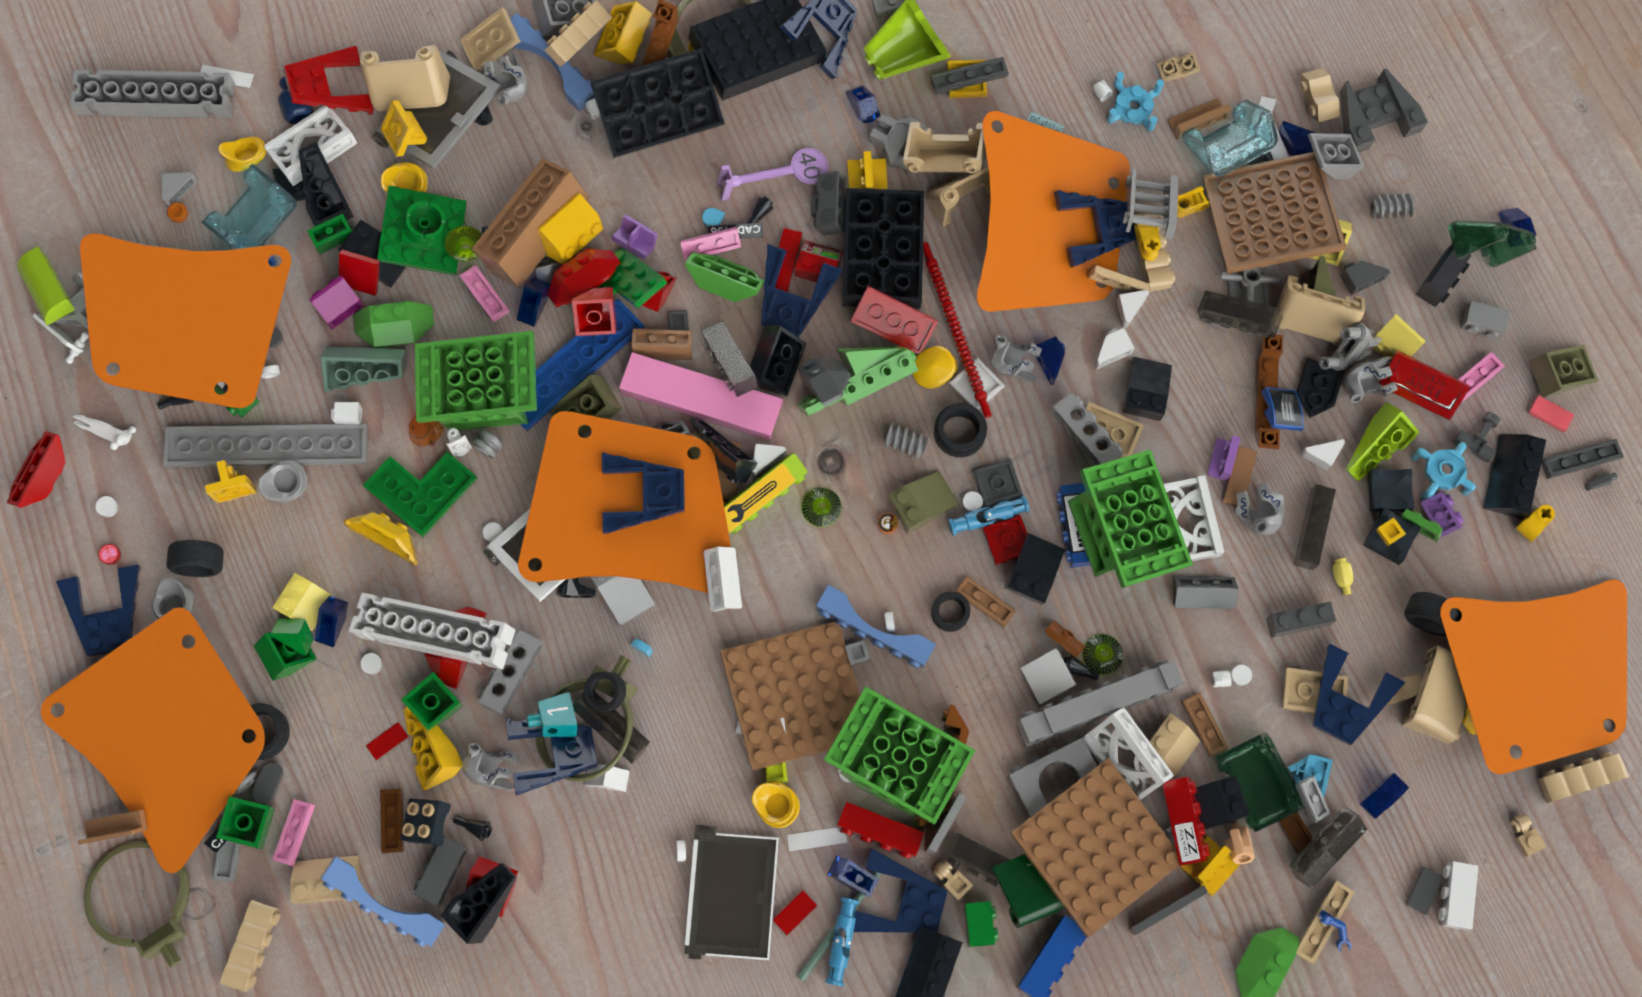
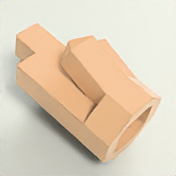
M1239 821L1231 824V837L1225 840L1227 847L1231 850L1232 861L1235 864L1250 863L1255 858L1249 829L1246 826L1242 827Z

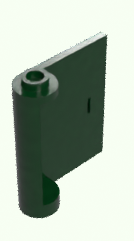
M1025 854L991 868L1011 906L1009 908V916L1016 928L1065 909Z

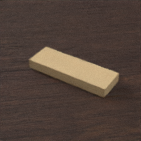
M1097 265L1088 274L1089 279L1129 293L1149 290L1150 287L1149 283Z

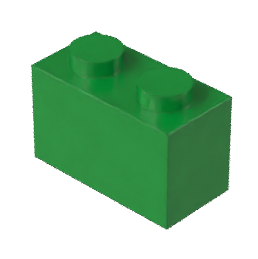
M341 214L307 230L320 255L343 244L352 230L344 215Z
M991 901L965 903L964 912L968 948L995 945V941L998 940V929L993 926V919H996L995 906H991Z

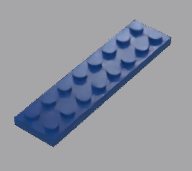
M619 299L615 301L616 334L575 336L536 370L537 410L526 411L528 424H520L527 432L544 418L559 400L589 375H593L632 340L633 329H645L640 320Z

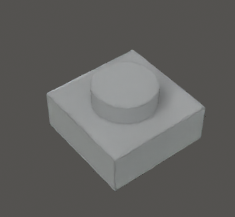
M864 640L845 646L851 666L870 661Z

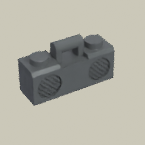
M838 171L819 174L815 183V190L818 195L811 197V216L816 217L814 219V227L824 236L845 232L846 177Z

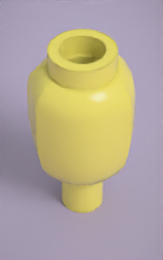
M1346 558L1336 559L1332 567L1335 582L1338 586L1342 587L1343 595L1352 594L1350 588L1353 583L1352 566L1347 562Z

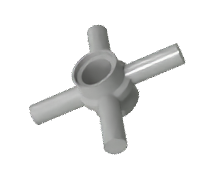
M1259 268L1244 270L1241 273L1227 274V272H1221L1220 279L1240 281L1241 286L1246 289V306L1252 307L1254 306V288L1260 282L1280 284L1281 276L1261 275ZM1246 275H1251L1254 280H1249Z

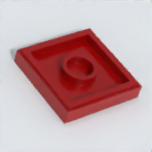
M341 250L339 253V277L342 276L351 289L376 296L378 293L379 260Z
M1021 515L982 528L996 566L1017 559L1027 536Z

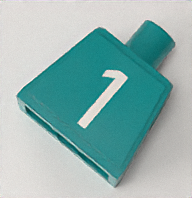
M570 692L539 701L537 714L527 715L528 727L540 726L542 736L544 737L577 736V721Z

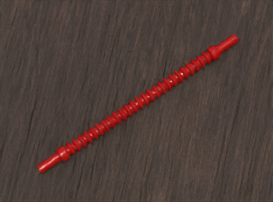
M924 242L923 252L927 260L926 267L929 269V274H932L930 277L933 279L932 283L935 284L934 288L937 289L938 298H941L939 302L943 303L941 307L944 308L943 312L946 313L945 317L948 318L947 322L950 323L948 325L949 328H952L950 332L953 333L952 337L955 338L954 342L957 343L956 347L959 348L958 352L961 353L959 356L964 363L963 367L966 368L965 372L968 373L967 377L970 378L969 382L972 383L970 386L974 388L972 391L975 393V400L979 401L984 418L988 419L992 417V413L986 400L987 393L983 390L984 386H981L980 376H977L979 372L975 371L977 367L974 366L973 356L970 355L971 351L968 350L969 346L966 345V337L962 336L964 332L961 331L962 327L959 326L960 321H957L958 316H955L956 311H953L955 307L951 306L953 302L950 301L951 297L948 296L949 292L946 291V283L943 282L944 278L941 277L942 273L939 272L940 268L937 267L939 265L938 261L933 257L929 243Z

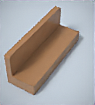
M1216 98L1169 118L1168 124L1178 140L1228 119L1232 109L1229 104L1223 106L1220 100Z
M633 329L632 352L652 359L692 360L693 333L692 331Z
M144 809L84 821L87 838L78 840V844L117 838L148 830Z

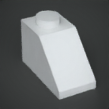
M1115 328L1107 333L1095 364L1096 370L1132 354L1134 346L1124 328L1120 330Z

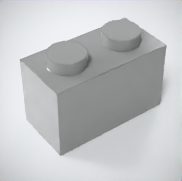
M1470 301L1464 310L1461 329L1467 330L1471 334L1479 333L1486 335L1490 339H1499L1506 332L1510 311Z

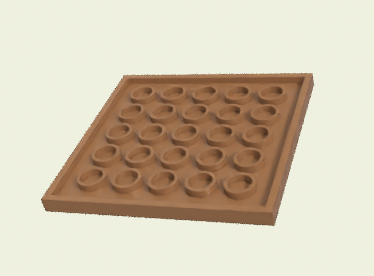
M1314 152L1203 175V183L1208 201L1210 202L1209 206L1227 274L1346 250V243L1324 171L1319 166Z
M836 622L720 651L752 771L829 751L859 699L860 694L846 653L840 625L836 624ZM780 718H784L785 730L783 728Z
M1109 758L1105 759L1010 832L1011 836L1086 938L1093 935L1179 866L1176 848Z

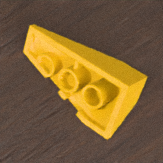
M406 706L403 711L407 732L409 735H412L413 739L411 752L416 754L418 764L414 766L415 772L423 791L453 778L463 767V763L455 746L440 727L436 726L428 731Z

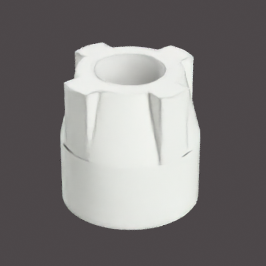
M1104 80L1093 85V91L1100 101H1105L1113 94V91Z
M595 99L587 101L585 106L591 118H599L600 115Z
M1230 671L1213 672V687L1231 686Z

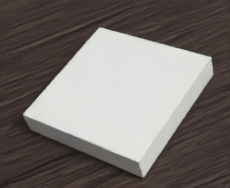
M976 358L974 360V366L977 367L975 371L979 372L977 376H980L979 381H982L981 386H984L983 390L987 393L986 400L988 402L1005 385L979 358ZM964 369L949 382V385L968 405L970 404L979 410L981 408L979 401L975 400V393L972 391L974 388L970 386L972 383L969 382L970 378L967 377L968 373Z
M1057 648L1021 667L1039 704H1043L1076 686Z

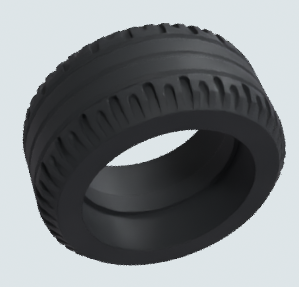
M956 403L944 408L937 416L934 426V438L938 447L944 453L957 458L968 457L976 453L985 441L987 423L983 414L976 407L970 404ZM953 417H965L975 425L977 436L970 443L956 444L946 437L943 430L944 424Z
M179 540L169 545L166 565L172 573L182 576H215L222 571L224 551L218 544L208 541Z
M1416 592L1412 594L1404 612L1406 620L1422 631L1447 637L1440 616L1442 604L1447 598L1430 592ZM1453 608L1450 611V617L1453 621L1458 622L1462 618V613L1459 609Z
M264 703L250 705L257 716L269 715L276 723V734L273 740L263 748L257 760L272 758L279 754L288 742L290 735L288 720L281 711L271 705ZM245 731L242 734V739L244 742H246Z

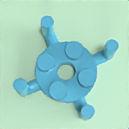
M1118 72L1114 80V87L1119 94L1115 101V108H1112L1109 112L1107 122L1112 124L1120 119L1125 123H1134L1133 125L1142 123L1148 131H1153L1158 119L1156 116H1152L1150 120L1148 118L1154 107L1153 98L1161 93L1164 81L1161 79L1157 80L1154 89L1150 92H1147L1139 85L1125 88L1122 84L1124 73ZM1135 102L1138 104L1139 108L1132 109L1130 108L1129 103Z
M1464 442L1459 443L1453 450H1439L1431 454L1423 448H1418L1411 455L1413 461H1417L1421 457L1426 460L1424 475L1431 484L1420 495L1422 501L1433 496L1438 488L1451 490L1461 484L1464 486L1461 490L1464 496L1475 490L1476 485L1466 478V462L1461 456L1466 449ZM1442 465H1448L1451 473H1444L1441 469Z

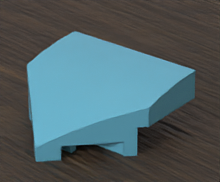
M1310 754L1301 761L1289 766L1288 770L1295 783L1309 776H1315L1324 797L1333 760Z

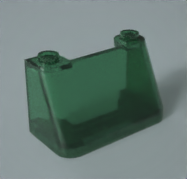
M1456 220L1448 225L1457 259L1462 260L1469 257V254L1481 249L1483 257H1490V267L1495 268L1537 249L1535 245L1536 237L1532 232L1500 222Z
M1268 733L1260 734L1216 756L1218 760L1216 764L1221 772L1229 774L1230 777L1236 775L1250 814L1245 820L1248 827L1253 829L1254 832L1305 809L1295 782Z

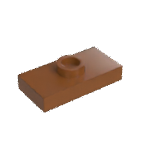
M1055 620L1044 631L1075 658L1086 647L1075 638L1070 630L1064 629Z

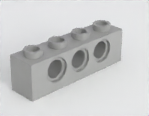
M1071 393L1053 406L1051 411L1053 416L1095 466L1122 457L1121 446L1110 439L1106 428L1099 426L1095 415L1083 407L1084 404L1078 396L1075 397ZM1071 414H1078L1080 416V419L1074 420L1071 417ZM1089 428L1093 431V434L1087 435L1083 429ZM1096 444H1103L1106 450H1099Z
M520 629L517 634H514L511 646L506 652L508 655L503 670L493 669L488 679L490 680L486 688L483 687L479 693L478 698L480 700L478 702L482 706L501 716L505 714L543 646L542 641ZM517 650H524L525 653L522 658L514 657ZM507 668H514L512 676L507 677L504 675ZM497 686H504L502 694H494V689Z

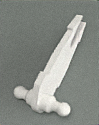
M34 313L33 317L38 323H41L48 331L61 340L64 345L71 348L69 356L65 359L68 364H71L76 356L84 352L85 341L89 338L88 332H83L80 339L75 341L53 323L47 326L41 314L37 315Z
M85 415L73 416V418L80 420L73 423L83 430L86 429L101 438L111 441L110 448L112 450H116L118 446L128 444L132 437L131 434L136 432L135 426H130L128 430L122 431L103 421L87 418Z

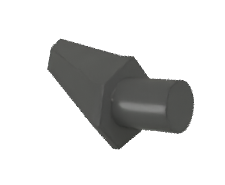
M1614 472L1611 474L1604 473L1587 484L1585 489L1588 491L1611 485L1612 481L1618 479V476Z

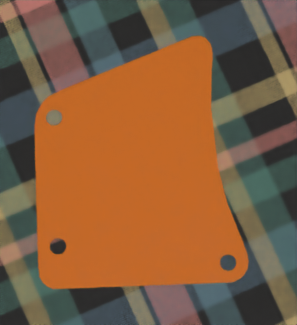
M999 111L987 113L983 119L982 129L989 168L991 201L987 249L977 290L979 307L985 311L994 312L1093 302L1106 298L1114 287L1106 285L1104 288H1100L1096 285V281L1088 278V274L1096 265L1117 272L1120 247L1071 268L1067 248L1099 244L1091 208L1058 211L1054 192L1062 190L1065 193L1074 192L1082 196L1091 195L1099 199L1108 198L1126 202L1128 188H1125L1127 176L1130 175L1128 159L1123 153ZM995 120L1003 124V131L1000 133L992 129V122ZM1110 177L1118 179L1119 187L1117 189H1112L1109 186L1108 180Z
M96 233L88 234L82 238L80 242V256L93 369L101 380L117 387L234 408H244L254 402L292 262L291 255L286 248L280 245H266L223 251H191L147 246ZM272 255L280 256L281 264L277 267H271L268 263L269 257ZM110 363H117L120 370L116 375H109L106 368ZM219 382H224L228 386L227 392L223 395L217 394L214 390L215 385Z
M562 411L553 415L549 423L518 560L520 574L531 582H546L579 577L618 576L671 583L708 593L704 551L715 547L731 548L717 464L712 449L703 440L691 435L575 412ZM582 425H587L591 428V435L587 438H582L578 434V429ZM693 446L698 447L701 451L700 457L695 460L690 459L687 455L688 449ZM602 453L627 457L637 461L641 460L655 465L659 464L683 469L685 472V512L603 534L602 513L643 511V473L603 474ZM538 558L541 560L542 567L539 571H531L529 569L528 563L531 559Z
M1616 579L1607 580L1571 594L1525 602H1496L1452 597L1442 604L1440 612L1442 623L1483 757L1490 771L1499 775L1610 744L1622 735L1627 721V590L1621 581ZM1453 608L1459 609L1462 613V618L1458 622L1453 621L1450 617V611ZM1606 719L1614 721L1615 729L1613 732H1607L1604 729L1603 723ZM1517 745L1521 748L1522 755L1519 759H1514L1510 755L1511 746Z
M180 607L170 610L46 697L41 706V716L45 724L82 753L100 771L128 810L132 812L144 809L148 830L142 833L150 845L158 864L164 871L169 873H176L183 868L226 806L229 796H233L264 748L265 735L261 721L193 615L185 608ZM186 635H192L195 638V644L190 649L184 648L182 645V639ZM55 703H61L64 706V713L60 717H55L51 713V708ZM247 729H252L256 734L255 740L251 743H246L242 739V734Z

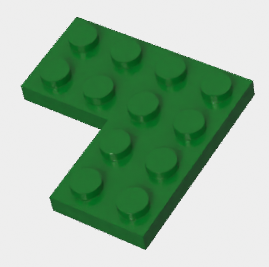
M621 247L614 253L620 260V265L616 267V270L608 280L596 288L613 287L614 295L618 293L636 308H639L666 285L667 282L663 276Z
M448 452L441 457L420 481L390 456L363 484V487L424 538L478 478Z

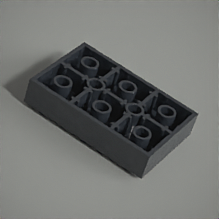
M760 0L690 26L688 39L694 50H703L712 83L722 101L822 63L827 50L810 19L798 38L793 41L779 28L802 8L799 0Z
M702 49L590 82L613 159L725 124Z
M846 188L842 306L857 307L868 285L915 309H921L924 191Z

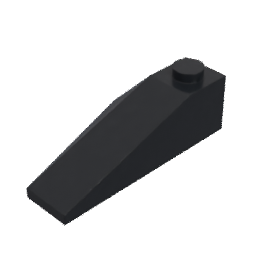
M317 142L298 150L306 210L314 226L341 214L344 215L346 220L354 217Z
M692 417L690 419L691 424L700 438L712 449L716 463L727 474V479L733 483H746L758 462L704 420Z
M500 863L485 874L476 884L469 886L461 895L454 897L440 916L466 944L482 943L494 927L517 876L504 863Z

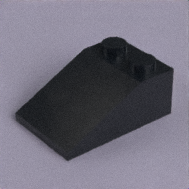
M360 220L338 251L340 253L341 250H345L377 260L381 232ZM379 262L378 281L392 288L406 267Z
M1133 357L1122 413L1161 421L1165 415L1169 395L1172 365Z
M1027 533L1004 589L1040 605L1045 604L1065 549Z
M1236 775L1196 787L1197 793H1194L1196 802L1198 801L1201 807L1199 818L1200 823L1203 822L1205 830L1250 816Z

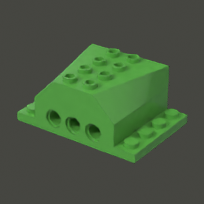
M524 331L416 343V421L418 423L439 421L448 430L456 428L458 431L528 424L526 411L537 410L534 332Z
M1151 449L1079 471L1086 491L1068 500V504L1095 577L1115 570L1121 588H1125L1193 565Z
M865 687L823 761L841 770L840 774L850 782L881 801L912 816L916 814L935 825L976 750Z

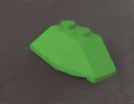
M692 252L685 262V267L699 288L733 302L757 295L764 285V280L752 269L716 255Z
M411 301L372 305L353 315L355 335L374 348L415 344L434 326L432 305Z
M1282 927L1254 934L1235 970L1240 997H1274L1296 956L1300 937Z

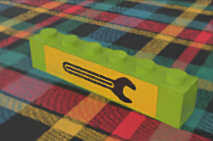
M795 453L786 455L724 504L729 534L731 532L733 534L737 533L743 528L741 524L747 520L750 522L759 515L757 513L759 510L769 508L774 504L773 499L777 496H784L790 491L789 487L794 483L797 485L805 479L804 475L808 471Z

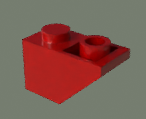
M658 271L657 273L665 278L667 284L641 306L656 312L664 306L676 281L675 277L665 271Z

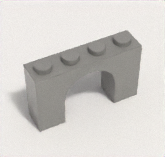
M1076 737L1064 742L1066 746L1058 749L1056 746L1046 752L1047 756L1041 759L1039 756H1036L1028 761L1029 765L1023 768L1019 765L1010 770L1011 774L1008 775L1007 779L1028 818L1048 804L1039 787V776L1045 767L1052 764L1064 765L1071 769L1077 780H1079L1097 766L1083 738L1078 740Z

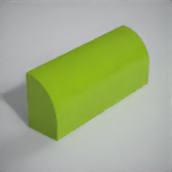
M39 246L25 253L17 263V270L48 326L71 313L75 308L48 257Z

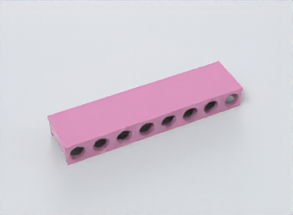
M633 352L619 387L621 394L769 441L771 440V435L783 402L782 398Z

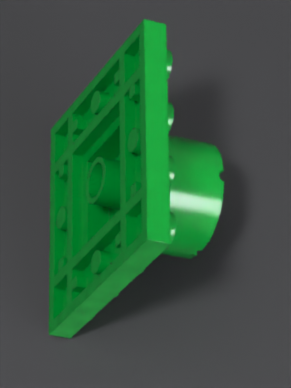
M389 186L377 260L379 262L456 276L458 260H455L456 258H452L453 256L448 254L446 240L450 236L449 234L453 231L455 232L456 229L461 228L462 232L467 201ZM458 240V242L456 243V244H457L456 246H452V247H456V248H447V249H456V250H457L456 252L459 253V252H460L461 240H460V241Z

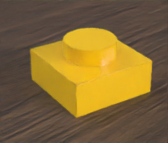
M1394 517L1376 529L1387 546L1406 534Z

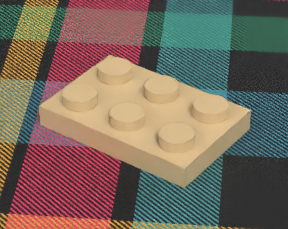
M500 8L462 37L460 41L473 69L480 73L484 70V62L492 61L493 63L518 44L520 39L506 9Z
M1089 402L1086 410L1088 412L1091 411L1095 415L1096 422L1100 427L1106 428L1110 439L1121 446L1123 453L1121 458L1132 455L1144 424ZM1083 429L1085 434H1093V431L1091 429ZM1096 444L1099 450H1106L1103 444Z
M1287 667L1284 677L1282 709L1314 714L1323 673ZM1338 675L1332 689L1347 697L1348 676Z

